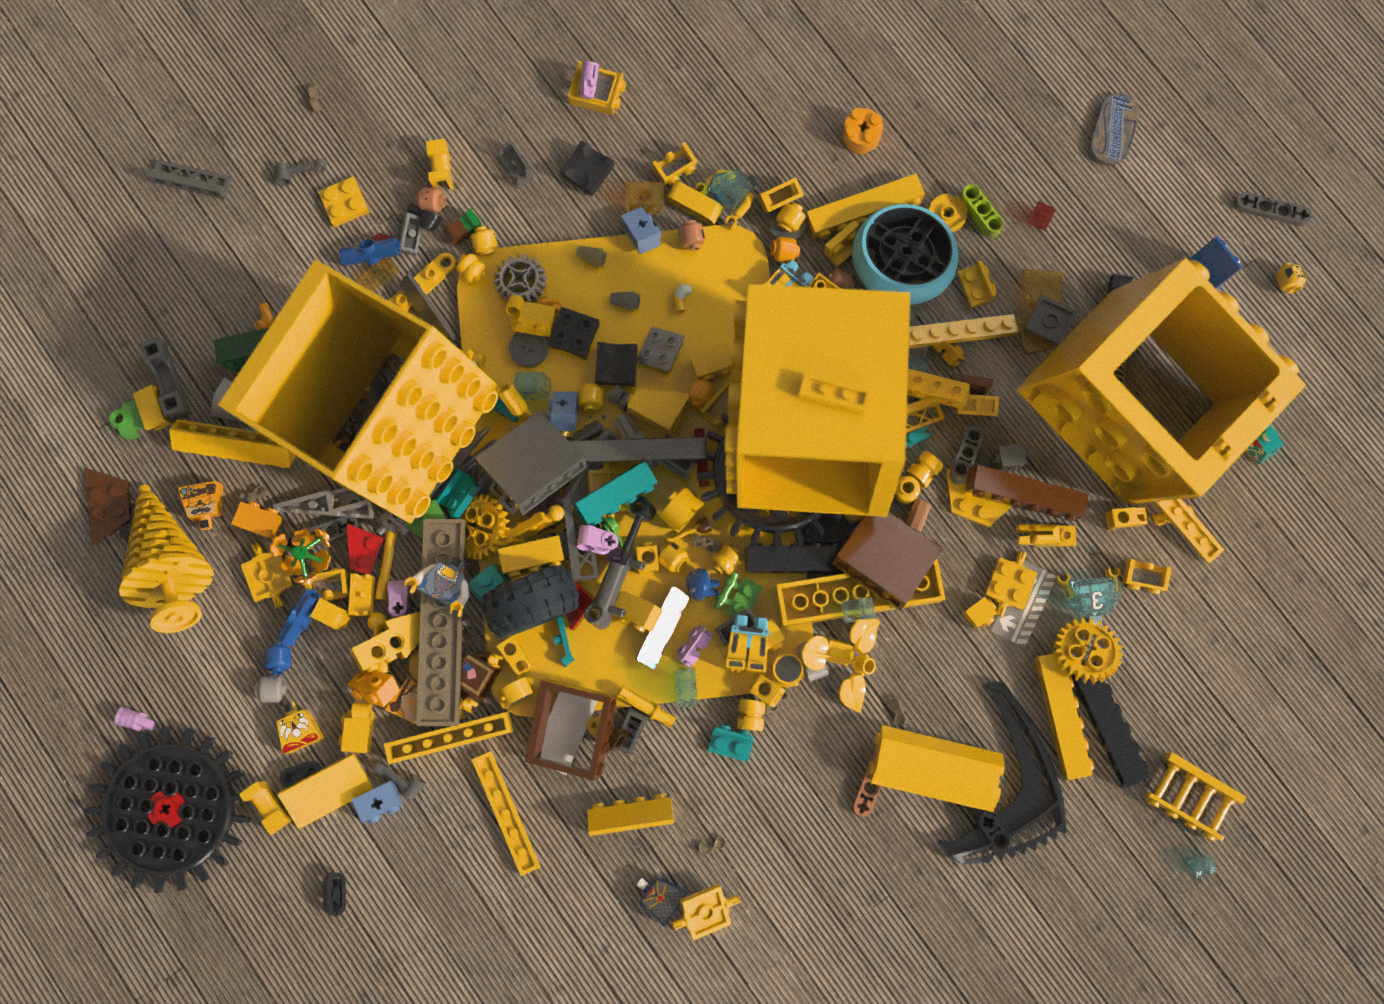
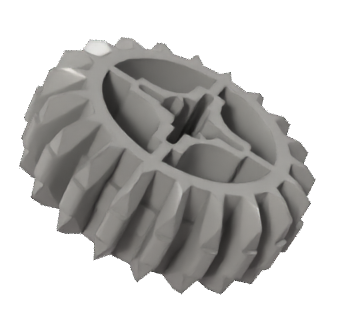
M517 253L516 259L509 255L508 262L502 260L504 266L497 265L499 272H494V276L497 279L493 283L497 286L495 290L497 293H500L499 297L501 299L505 298L506 303L513 294L520 295L524 302L532 303L531 299L539 300L537 294H544L542 289L547 286L545 283L547 276L543 275L545 269L540 268L541 263L539 261L535 263L534 257L528 260V255L525 254L521 258L520 254ZM510 273L512 279L509 281V285L505 287L506 277ZM535 274L536 280L531 288L529 281L532 279L531 276ZM516 277H517L518 279L521 278V280H522V278H523L524 283H523V282L520 283L519 281L517 282ZM518 290L525 291L524 293H515Z

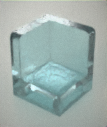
M872 598L841 602L845 623L861 622L876 618Z

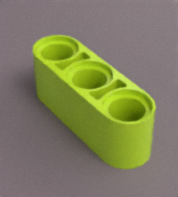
M967 185L960 198L965 202L969 216L987 238L997 237L1003 227L1002 218L976 185ZM966 194H971L974 198L970 199ZM977 209L984 210L985 214H980ZM989 224L995 225L997 229H991Z

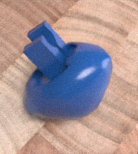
M695 568L689 572L686 578V587L694 600L699 602L706 596L718 595V590L712 588L715 586L720 587L719 580L710 579L706 569Z

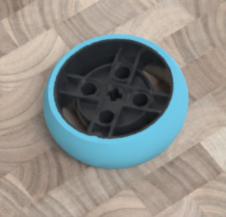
M896 204L876 211L863 222L854 238L852 259L859 279L868 290L910 292V305H917L937 297L951 283L958 265V248L952 231L938 215L920 206ZM933 245L937 249L941 261L934 257L935 252ZM869 248L876 251V260L879 268L874 263ZM918 280H922V281H923V282H921V283H912V282H916V281H918Z

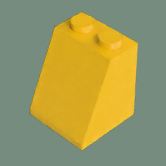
M637 389L635 394L631 393L626 401L628 413L632 418L664 436L667 433L672 436L690 406V395L687 393Z

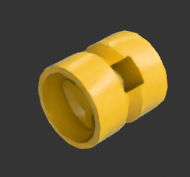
M923 451L916 459L917 464L913 463L905 473L907 476L915 478L921 488L926 489L933 480L932 475H937L944 466L936 456L928 451Z
M740 699L738 711L741 715L737 719V729L763 731L764 719L761 718V715L765 714L766 703L763 701Z

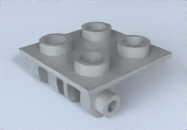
M652 327L637 358V362L661 369L662 373L668 374V372L672 371L673 362L677 360L676 356H679L678 352L681 346L684 345L683 340L685 336Z

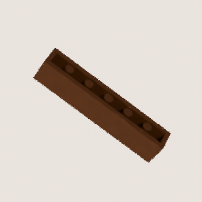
M980 465L969 468L965 490L972 493L973 497L984 498L985 496L991 498L993 502H1009V505L1012 507L1024 506L1028 507V510L1032 512L1044 511L1048 516H1064V519L1067 521H1077V519L1085 517L1089 495L1088 493Z

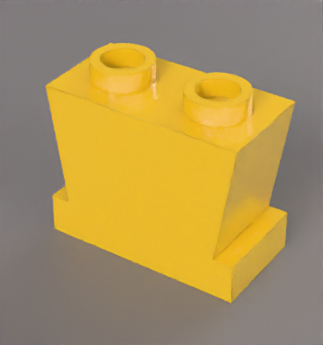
M796 177L757 195L764 213L773 211L804 196Z

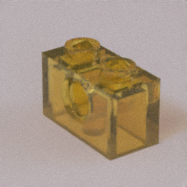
M625 182L626 211L631 212L642 207L645 212L651 214L664 212V182ZM644 196L650 198L648 201L640 200Z

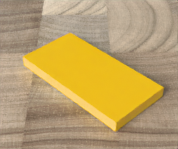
M353 752L278 792V796L294 823L300 829L351 802L352 799L373 790L374 786Z

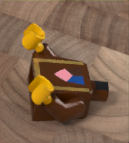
M476 651L473 655L467 654L464 659L461 658L460 696L463 701V710L472 713L471 707L473 705L478 706V703L474 700H485L503 668L501 665H498V660L503 659V656L496 655L491 651Z

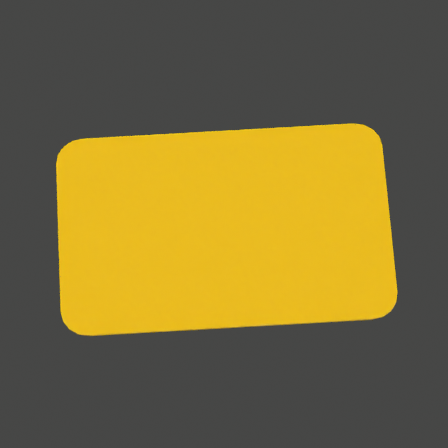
M726 224L704 226L703 230L706 241L696 251H689V248L681 246L678 235L679 229L661 231V246L640 255L627 235L496 248L494 253L482 256L480 254L475 255L485 265V275L480 281L469 283L464 279L463 275L459 274L457 298L461 347L464 351L471 349L475 353L485 355V365L478 367L498 386L511 381L526 402L529 412L535 415L540 411L547 418L549 400H552L553 392L578 393L579 388L585 383H595L597 342L637 344L638 358L651 328L656 327L685 336L683 340L684 345L681 346L678 352L679 356H676L677 360L673 362L672 371L664 374L661 372V369L637 362L635 387H622H624V391L634 394L637 389L688 394L692 383L699 381L691 355L727 342L730 345L732 344L735 331V300L747 301L748 284L764 285L770 279L768 257L763 243L753 232L738 225L736 229L731 230L732 225ZM580 245L602 248L607 253L604 265L602 267H594L576 256L577 248ZM517 253L520 254L521 258L525 254L528 255V260L534 257L535 263L539 261L541 263L540 268L545 269L543 275L547 276L545 281L547 286L542 289L544 294H537L539 299L550 297L558 300L561 307L599 319L600 325L586 360L571 353L549 347L547 358L536 367H522L513 361L509 353V343L516 333L511 331L513 317L506 313L507 303L505 298L501 299L499 297L500 293L496 292L495 288L497 286L493 283L497 279L494 276V272H499L497 265L504 266L502 260L508 262L509 255L516 259ZM510 273L506 277L505 287L509 285V281L512 279ZM535 274L531 276L532 279L529 281L531 288L536 280ZM516 277L517 282L519 281L520 283H521V282L524 283L523 278H522V280H521V278L518 279V278ZM679 285H690L692 289L691 294L683 299L686 311L676 313L673 295ZM518 290L515 293H524L525 291ZM635 291L637 294H640L639 308L633 311L610 304L611 293ZM559 313L555 314V322L557 320ZM721 374L715 376L714 380L709 381L713 384L716 393L732 374L726 376ZM532 383V386L530 387L524 386V384L528 385ZM599 385L604 391L603 407L593 414L585 413L584 410L578 407L576 431L594 420H598L603 429L608 428L624 439L615 426L614 420L622 414L628 413V408L623 412L618 408L617 404H612L607 400L615 386ZM729 388L709 409L720 420L723 413L729 416ZM521 392H537V393L534 394V395H525V394H523V393H521ZM689 406L672 436L707 437L706 433L708 430L714 431L720 436L724 435L699 415L700 411ZM494 410L483 413L474 426L476 429L475 434L486 427H489L490 430L470 453V457L492 439L497 441L506 436L513 428L520 426L521 421L518 420L517 423H514ZM632 418L639 431L641 430L646 438L665 437L663 434ZM707 438V451H716L719 444ZM699 458L685 480L659 463V465L651 470L657 480V483L653 485L654 489L646 494L641 492L636 495V497H646L655 506L656 515L651 521L641 523L630 553L637 558L636 547H641L640 544L653 543V546L657 545L659 557V549L665 544V538H672L694 528L696 521L706 516L712 531L704 534L698 531L693 533H697L705 538L709 536L713 541H720L722 546L728 545L731 548L733 545L740 551L742 555L739 557L742 563L734 569V572L739 574L736 582L742 584L744 578H747L763 587L751 611L755 617L767 618V621L773 618L785 638V641L782 642L783 647L775 652L771 649L768 651L766 673L748 671L747 668L737 673L736 670L731 672L729 668H726V662L719 652L725 646L715 628L732 619V617L726 615L729 607L724 604L720 611L715 609L713 606L717 601L715 599L716 596H706L699 602L694 600L686 587V578L693 569L704 568L707 570L710 579L719 580L720 587L715 586L712 589H717L720 594L725 586L724 581L726 577L729 578L730 574L727 575L724 572L720 574L712 566L714 564L712 557L720 550L709 552L705 546L696 548L691 541L693 534L691 533L673 541L688 553L689 562L681 572L672 573L660 563V572L639 574V570L634 568L632 572L628 571L618 594L619 597L623 590L656 605L660 609L672 586L690 595V599L655 670L636 661L649 631L644 630V632H640L634 629V624L630 622L625 625L617 621L618 616L611 614V624L606 629L599 630L595 628L584 617L576 630H570L567 615H563L571 653L575 660L567 665V668L561 661L566 654L563 643L558 645L554 643L553 636L561 634L556 618L512 635L533 666V668L519 677L496 647L509 637L497 638L494 632H490L484 618L486 651L503 656V659L498 660V665H501L503 668L491 687L493 696L507 711L517 716L534 717L540 682L545 679H552L616 696L624 685L653 704L752 694L750 692L752 688L751 683L761 674L782 688L793 687L794 684L782 685L775 680L772 674V665L778 658V653L782 655L786 653L793 654L799 658L798 647L801 643L813 637L812 623L781 628L774 587L777 584L807 580L806 574L745 573L744 549L750 546L754 529L742 525L739 532L732 537L730 529L737 520L730 513H727L722 519L715 522L713 514L723 507L719 497L704 502L703 508L687 523L688 525L679 533L675 531L657 512L662 506L668 504V498L683 485H686L700 499L702 494L714 490V480H697V473L713 471V464H708L707 460ZM637 460L611 461V468L628 470L638 462ZM573 479L523 516L517 510L514 514H511L504 507L503 511L508 512L505 519L510 520L509 523L505 524V527L514 528L519 522L527 521L537 512L547 514L549 508L554 505H559L564 510L562 498L566 497L563 494ZM489 491L487 495L495 497V499L499 500L498 497H496L491 491ZM573 506L574 513L578 515L577 511ZM763 509L758 512V515L762 518H766L770 514L767 510ZM630 510L614 513V519L620 527L617 534L621 538L623 545L635 519L634 514ZM787 511L788 515L792 517L799 514L797 511ZM565 515L561 520L555 521L556 523L524 541L544 539V535L553 532L556 535L563 533V529L566 528ZM580 522L579 525H578L576 528H578V527H580L581 525H583V524H582L583 522ZM476 524V527L481 528L484 531L493 533V530L481 527ZM761 532L758 543H762V546H770V543H773L774 534ZM793 532L780 533L782 546H790L791 543H796ZM610 551L604 555L595 553L599 579L578 581L594 597L609 566L607 557ZM494 552V557H488L487 560H479L480 573L492 564L501 566L498 552ZM646 553L643 555L642 560L649 563L653 560L654 556L651 553ZM569 559L561 564L572 575ZM585 562L581 567V575H593V566ZM529 571L521 572V576L529 574ZM732 588L727 598L733 601L737 590ZM700 625L713 634L711 636L712 640L704 650L699 647L695 649L701 655L694 665L688 668L681 661L675 659L679 647L689 639L691 630ZM804 671L800 680H802L805 677ZM526 677L529 684L533 686L534 694L515 705L506 707L504 702L500 700L501 696L498 691L512 682ZM768 684L762 688V693L770 691ZM554 690L550 713L557 699L559 691ZM617 697L616 707H633ZM598 701L594 711L602 710L603 702Z

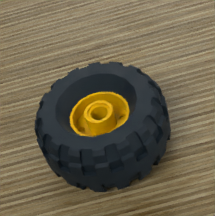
M555 565L520 576L488 591L482 596L483 605L481 609L490 632H494L497 638L503 639L576 610L579 606V593L571 573L567 572L564 566Z

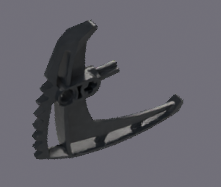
M988 682L983 684V686L991 690L1011 735L1021 769L1023 787L1012 803L996 816L990 811L969 807L974 814L973 820L977 827L975 830L949 843L940 839L937 840V843L960 864L989 863L994 855L1002 861L1005 853L1013 859L1016 851L1025 855L1027 847L1036 851L1037 842L1046 846L1047 836L1056 840L1057 832L1066 834V810L1054 766L1038 733L1004 682ZM1000 693L1005 698V700L1017 716L1019 722H1016L1012 717L1010 711L1008 710L1003 699L1001 698ZM1021 730L1025 731L1029 737L1039 762L1032 760L1020 732ZM1038 770H1043L1053 797V801L1050 804L1044 792ZM1051 811L1056 826L1031 840L1010 848L1008 847L1012 836L1034 824ZM983 818L990 819V822H988L989 827L983 826L982 823L985 822ZM998 834L1003 838L1000 846H996L994 843V838ZM988 847L992 848L990 854L972 859H963L966 855Z

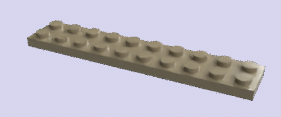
M424 519L422 569L438 562L448 566L453 556L464 562L465 519ZM463 563V565L461 566V568H460V570H459V573H461V574H463V575H464V563ZM421 592L416 726H459L463 609L461 617H458V610H453L450 614L449 606Z

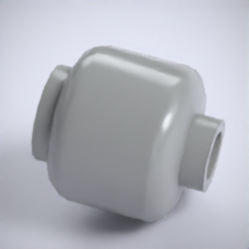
M263 676L259 682H256L255 696L262 703H279L283 695H287V683H283L280 676Z

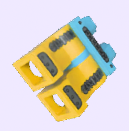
M790 260L786 264L783 263L764 285L808 287L813 276L808 272H804L802 276H799L795 272L799 267L798 264Z
M737 615L734 626L732 625L726 668L745 670L746 653L749 650L747 670L766 673L770 631L767 630V618L756 617L755 628L747 627L748 616Z

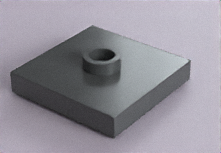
M1041 295L1024 331L1058 347L1066 338L1078 311Z

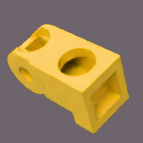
M1145 508L1112 509L1105 513L1107 530L1138 527L1148 524Z
M510 636L496 646L519 677L533 668L514 636Z

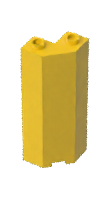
M882 725L879 733L876 732L874 745H876L877 754L874 762L871 761L868 768L872 784L990 812L994 811L1001 792V788H998L1000 775H1004L1005 769L1002 753Z

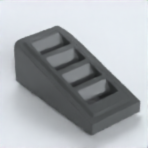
M631 707L628 710L621 728L635 735L634 738L628 735L625 739L631 742V746L622 743L619 748L630 755L649 719L646 713L635 707ZM634 716V717H636V718H638V719H640V720H642V721L640 722V721H638V720H636V719H634V718H631V717ZM628 723L639 727L638 730L628 726Z

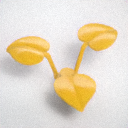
M861 619L851 627L849 639L855 644L854 650L860 654L852 660L827 655L829 644L826 638L822 636L811 637L804 644L801 651L804 665L811 670L818 671L823 669L826 658L851 664L856 673L850 674V679L843 680L839 688V698L845 706L858 713L861 712L865 696V680L863 676L865 674H872L876 667L874 659L869 658V655L864 653L869 652L875 644L877 629L880 623L877 619Z

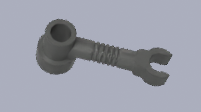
M316 159L311 161V163L288 167L287 163L279 162L276 164V184L279 186L290 185L292 182L291 174L308 171H326V163H324L323 159Z
M376 760L372 765L374 770L405 789L402 794L410 800H413L417 793L422 791L426 785L422 778L414 774L408 781L381 760Z

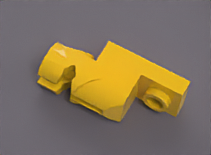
M1058 524L1016 525L1015 533L1027 534V536L1016 538L1017 545H1034V547L1076 546L1075 526H1059Z

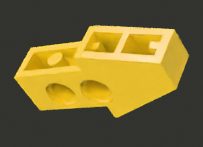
M420 612L386 621L383 623L385 632L349 650L360 672L366 670L367 673L374 671L379 668L378 663L385 660L387 664L398 658L397 653L401 660L407 658L419 643ZM391 638L399 640L400 645L398 648L391 647ZM372 648L380 649V658H375L371 655Z

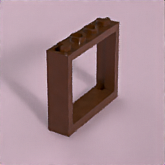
M552 679L541 680L524 762L590 780L601 778L606 767L604 764L605 755L608 754L610 748L608 743L609 735L612 734L614 729L613 715L618 709L616 707L617 696ZM554 690L603 702L590 770L541 758Z

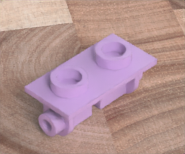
M700 625L693 628L689 633V639L677 650L675 659L681 661L688 668L691 665L693 666L701 655L695 649L699 647L704 650L712 640L711 636L713 634Z

